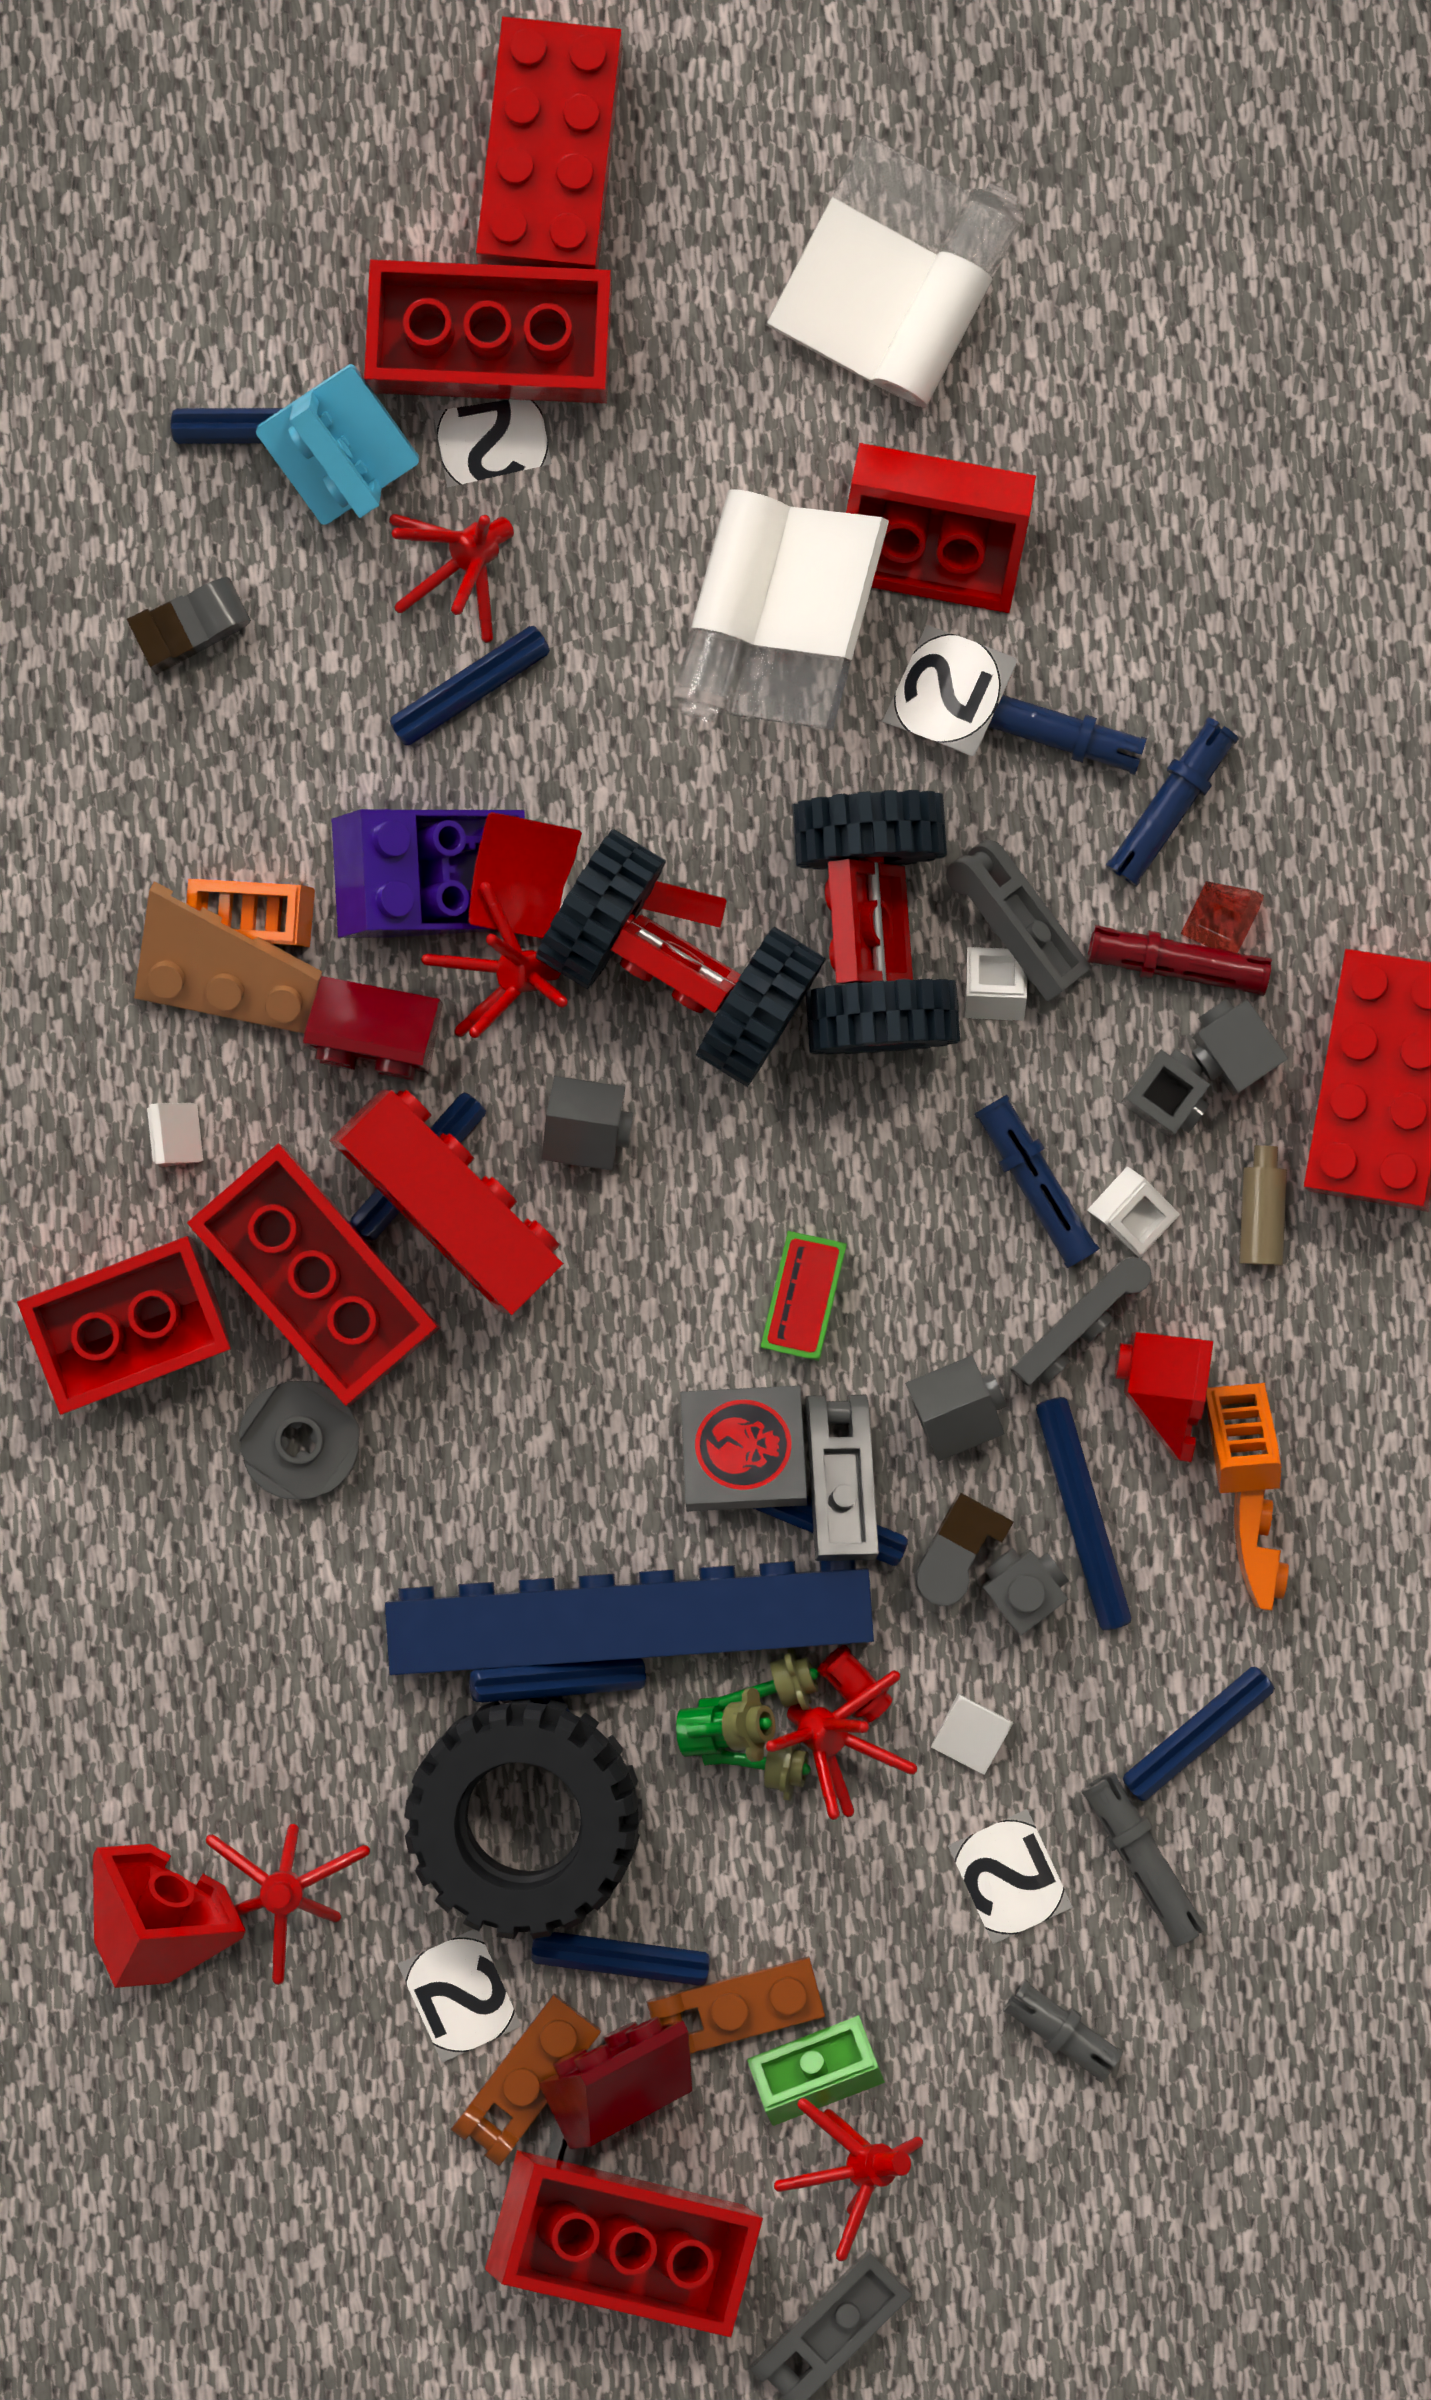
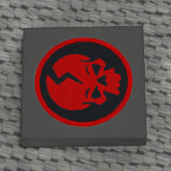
M800 1385L680 1392L686 1512L807 1505Z

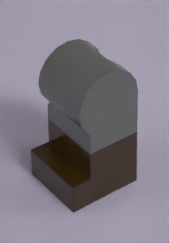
M229 577L209 582L184 597L181 595L151 611L146 609L127 618L128 624L150 668L156 675L242 630L251 621Z
M958 1492L918 1565L915 1577L916 1586L920 1594L930 1603L939 1606L952 1605L960 1601L967 1593L970 1583L968 1570L987 1535L1003 1543L1014 1521Z

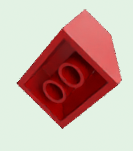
M859 443L846 513L877 516L889 520L871 588L1010 613L1030 518L1036 475Z
M189 1236L17 1301L60 1415L231 1350L216 1293L195 1238Z

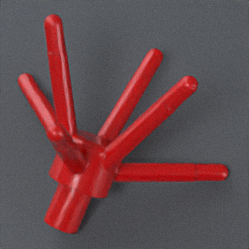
M391 515L389 518L390 524L397 526L391 532L394 539L449 543V551L452 556L450 561L399 600L394 606L397 613L405 612L461 568L466 573L452 604L451 611L455 615H460L463 612L476 582L481 637L485 643H490L493 640L486 564L498 557L499 545L513 537L514 529L510 521L500 516L491 522L489 516L482 515L479 517L478 522L471 524L462 531H454L402 515Z
M488 882L481 883L480 891L502 939L494 934H489L486 937V943L502 955L500 959L490 960L437 954H424L421 958V962L427 966L496 973L500 986L455 1027L454 1033L458 1037L464 1036L469 1031L472 1038H478L523 992L538 990L558 1007L564 1008L568 1004L567 998L547 982L557 980L561 973L536 959V951H522L491 884Z
M891 1671L834 1712L829 1711L825 1707L812 1709L810 1706V1709L803 1711L800 1704L789 1707L787 1718L798 1727V1730L766 1743V1750L768 1752H776L800 1743L805 1744L812 1750L827 1814L832 1820H836L840 1816L837 1798L844 1816L852 1817L854 1815V1807L836 1758V1754L844 1746L907 1774L913 1775L917 1772L916 1764L850 1734L866 1733L870 1728L868 1722L846 1719L898 1682L901 1677L898 1671Z
M290 1824L287 1828L279 1871L268 1875L217 1836L210 1834L206 1837L205 1840L208 1846L261 1885L259 1896L236 1904L235 1909L239 1916L264 1907L269 1912L274 1913L272 1980L276 1985L284 1982L288 1914L299 1908L331 1922H339L341 1919V1914L338 1911L304 1897V1889L367 1857L370 1854V1848L367 1845H362L298 1877L296 1873L292 1872L299 1827L296 1824Z
M802 2098L797 2103L798 2108L850 2153L847 2157L846 2166L780 2179L774 2183V2189L777 2192H783L844 2179H850L856 2186L860 2187L847 2206V2213L850 2216L836 2251V2259L838 2261H845L855 2240L872 2192L876 2187L888 2186L896 2176L906 2175L910 2171L911 2159L909 2154L922 2147L923 2139L921 2137H914L893 2149L883 2143L870 2144L833 2110L826 2109L822 2112L810 2101Z

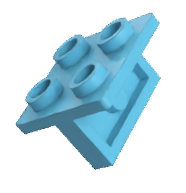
M352 364L347 365L260 423L256 429L258 438L323 525L329 524L351 508L359 518L375 509L380 504L382 488L415 467L419 462V455L368 383L365 382L358 369Z

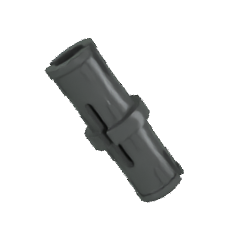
M1024 1979L1016 1989V1997L1033 2009H1030L1017 1998L1011 1996L1005 2004L1003 2012L1007 2015L1010 2014L1046 2040L1044 2044L1046 2049L1053 2054L1061 2051L1102 2083L1111 2073L1108 2070L1110 2066L1093 2054H1096L1109 2065L1115 2067L1123 2054V2050L1119 2047L1116 2048L1080 2022L1082 2016L1073 2008L1065 2011Z

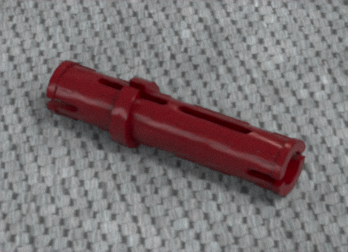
M1096 924L1092 930L1087 958L1088 963L1111 965L1138 971L1139 977L1152 979L1153 975L1168 976L1206 985L1242 990L1243 992L1264 996L1266 993L1272 966V959L1268 957L1245 955L1223 949L1177 942L1161 938L1160 932L1148 930L1147 934L1144 935L1119 931Z

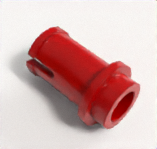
M842 1645L840 1649L837 1648L831 1652L817 1669V1672L824 1676L847 1702L877 1681L850 1652L847 1645ZM889 1688L851 1716L856 1719L861 1717L868 1723L877 1719L888 1709L893 1701V1698L887 1693Z

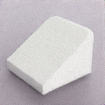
M967 947L964 1017L1024 1021L1027 1001V977L1011 952L1005 948Z
M149 1104L150 1107L147 1108L153 1162L161 1167L200 1163L203 1161L197 1104Z
M1129 1167L1122 1171L1087 1210L1138 1258L1143 1256L1180 1215L1144 1177Z
M958 1693L931 1748L985 1775L1010 1731L1013 1722Z

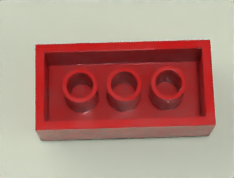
M502 16L476 247L478 264L578 269L599 268L623 50L622 29Z
M370 259L364 380L376 394L607 404L612 304L611 270Z
M1345 949L1304 1187L1309 1192L1429 1212L1431 1203V962Z
M379 1090L329 1141L498 1311L513 1315L564 1264L553 1253L560 1244L536 1220L531 1222L527 1218L522 1222L510 1210L517 1203L516 1199L495 1178L491 1177L489 1179L484 1176L480 1179L468 1167L475 1158L450 1133L447 1135L442 1133L438 1137L425 1124L432 1115L409 1091L405 1090L403 1092L399 1090L395 1093L393 1090Z
M279 1143L187 1222L197 1236L345 1406H352L441 1328L289 1151Z
M517 2150L485 2270L503 2285L731 2338L763 2218L743 2204Z

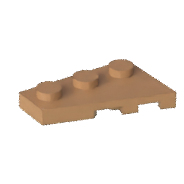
M154 881L149 890L134 998L305 1033L322 971L259 937L252 940L222 924V917L204 907L200 911L172 897V890Z

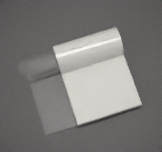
M865 134L765 325L915 406L927 407L1025 218V214L1017 207L1020 199L1009 190L995 184H988L986 190L975 188L969 192Z
M728 490L672 697L683 704L681 713L707 722H715L719 713L833 731L889 520L877 516L790 507L761 494L744 490Z

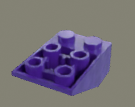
M360 809L332 818L338 938H386L499 931L474 926L469 923L470 897L476 859L488 814L495 812L525 819L524 810Z

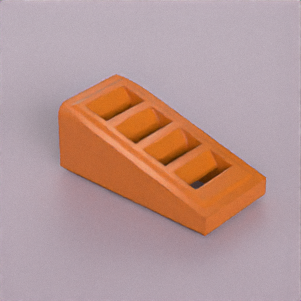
M188 879L187 905L198 911L202 907L208 910L209 893H219L218 915L222 917L221 923L231 928L234 894L242 895L240 929H234L235 931L252 940L259 937L272 945L310 947L314 888L292 884ZM258 896L267 897L265 931L255 930ZM283 898H287L285 932H280Z
M1265 1383L1207 1388L1205 1402L1220 1494L1279 1489L1282 1466ZM1254 1402V1406L1221 1409V1405ZM1256 1418L1257 1422L1227 1425L1224 1423V1420ZM1259 1434V1438L1228 1441L1227 1438ZM1262 1451V1454L1231 1457V1453Z

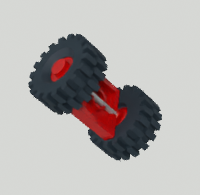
M884 790L873 793L866 791L858 792V794L848 795L844 793L832 795V797H816L793 804L796 866L803 869L813 868V870L828 869L829 879L825 885V899L831 911L833 939L829 946V958L836 974V983L845 984L815 988L805 992L809 1052L826 1055L878 1053L927 1049L959 1043L960 1028L956 981L948 979L913 980L905 866H898L899 864L910 865L917 864V862L934 861L947 855L943 794L935 793V791L919 792V790H906L902 792Z
M612 829L601 842L598 850L591 856L587 866L578 876L572 890L564 899L563 905L556 913L550 928L541 941L542 944L537 950L536 959L588 990L602 973L609 959L616 953L623 957L619 964L625 970L644 981L650 982L653 977H656L674 988L671 994L672 997L690 1010L703 1013L705 1008L716 1013L721 1008L703 1038L696 1056L748 1087L805 996V992L811 987L826 957L774 926L751 958L743 973L739 974L642 914L638 916L644 906V902L651 894L655 886L654 884L660 877L666 860L619 831Z

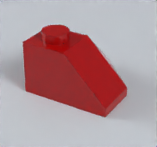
M1134 1332L1131 1335L1130 1344H1119L1115 1379L1125 1380V1395L1171 1456L1178 1461L1192 1462L1196 1446V1437H1191L1192 1426H1197L1199 1419H1202L1214 1341Z
M151 1844L97 1847L93 1854L94 1943L114 1987L170 1983L240 1941L246 1933V1929L225 1886L205 1874H202L197 1885H195L183 1876L170 1871L165 1867L171 1855Z

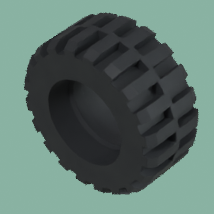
M534 1698L513 1700L511 1703L501 1705L499 1701L481 1706L477 1712L470 1716L464 1715L450 1726L429 1750V1753L419 1765L413 1777L412 1783L414 1785L412 1792L406 1799L404 1818L409 1819L410 1827L405 1835L408 1853L416 1854L419 1865L414 1871L422 1885L426 1886L430 1883L439 1893L435 1902L447 1913L454 1907L467 1917L463 1922L464 1925L480 1931L483 1924L497 1928V1937L515 1939L518 1932H530L532 1939L551 1936L555 1928L564 1926L569 1930L582 1923L589 1912L593 1909L599 1910L607 1902L616 1886L621 1883L636 1851L640 1837L638 1829L642 1819V1799L637 1798L635 1787L638 1779L633 1765L626 1766L620 1755L623 1747L613 1735L606 1738L596 1729L599 1722L584 1712L580 1718L566 1711L568 1704L552 1699L547 1705L533 1703ZM507 1763L533 1764L549 1770L568 1786L577 1800L580 1809V1830L574 1847L560 1862L543 1870H518L497 1862L480 1847L469 1826L468 1806L475 1786L491 1770Z

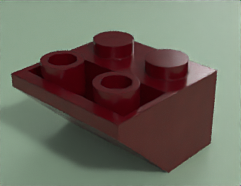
M321 976L306 1025L303 1043L310 1050L316 1052L315 1059L320 1060V1064L355 1070L356 1061L362 1060L376 1063L374 1071L379 1072L378 1075L414 1081L416 1071L430 1072L443 1002L439 998Z
M655 2017L639 2025L636 2021L629 2023L604 2036L605 2045L588 2052L586 2048L578 2050L553 2064L557 2074L540 2082L539 2085L570 2149L593 2146L693 2091L689 2032L683 2020L662 2025L659 2018Z

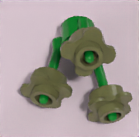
M794 1647L787 1648L788 1654H785L784 1658L770 1663L773 1680L720 1697L700 1698L698 1707L680 1709L676 1720V1735L681 1754L684 1757L702 1755L705 1766L728 1764L765 1770V1788L780 1790L784 1792L783 1799L791 1801L794 1786L803 1787L807 1775L811 1772L808 1751L800 1750V1743L776 1752H768L767 1757L764 1756V1746L766 1742L773 1739L776 1723L772 1710L768 1706L762 1705L760 1698L778 1693L784 1708L800 1704L803 1711L810 1709L809 1703H812L810 1694L819 1690L817 1683L819 1674L812 1667L808 1657L798 1660ZM730 1747L734 1751L746 1750V1753L727 1751L725 1748Z

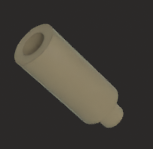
M1255 1145L1253 1167L1243 1168L1239 1264L1283 1266L1287 1169L1277 1168L1278 1146Z

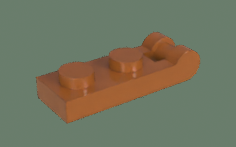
M809 1956L646 2001L651 2019L658 2017L662 2025L682 2021L681 2012L698 2007L703 2029L689 2032L690 2054L825 2017Z
M554 1993L450 2130L463 2140L471 2137L487 2150L484 2156L499 2167L548 2103L539 2083L557 2074L553 2064L584 2048L588 2050L602 2030ZM493 2103L512 2116L502 2131L484 2118Z

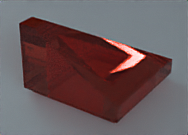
M1206 881L1181 934L1208 947L1238 953L1260 909L1264 895L1254 890Z

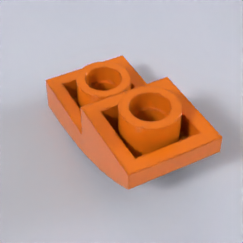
M1265 1490L1235 1492L1234 1530L1243 1579L1254 1606L1260 1609L1272 1610L1274 1598L1284 1599L1289 1570L1288 1563L1279 1562L1281 1550L1257 1546L1258 1535L1268 1536L1273 1514V1500L1264 1499Z

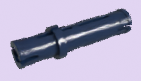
M1004 694L988 726L992 729L1072 753L1071 760L1083 763L1084 758H1088L1128 771L1132 775L1136 774L1140 758L1118 752L1117 749L1122 748L1142 755L1147 738L1142 736L1140 738L1095 724L1097 718L1085 715L1084 720Z
M1207 717L1204 726L1179 761L1176 759L1172 760L1167 768L1170 775L1115 855L1105 865L1117 875H1123L1126 878L1125 880L1133 886L1137 887L1141 882L1140 879L1199 794L1204 796L1212 787L1209 779L1233 744H1236L1239 740V737L1225 726L1221 729L1219 727L1220 723L1210 717Z
M1006 1094L976 1112L975 1116L977 1119L979 1118L1003 1160L998 1162L1003 1172L1005 1173L1010 1170L1033 1208L1036 1217L1042 1223L1065 1261L1066 1268H1069L1100 1248L1094 1243L1068 1196L1040 1151L1045 1148L1040 1139L1038 1138L1033 1141Z

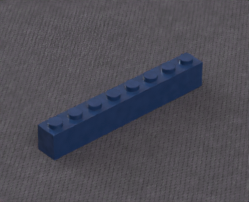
M855 1560L819 1561L820 1571L796 1572L795 1561L759 1563L760 1575L737 1577L735 1565L700 1567V1579L675 1581V1569L641 1571L639 1572V1583L615 1585V1574L612 1573L578 1576V1588L555 1589L554 1578L518 1580L519 1592L495 1593L494 1582L458 1584L459 1596L435 1597L434 1586L398 1588L399 1600L385 1602L389 1675L874 1642L869 1569L856 1568Z

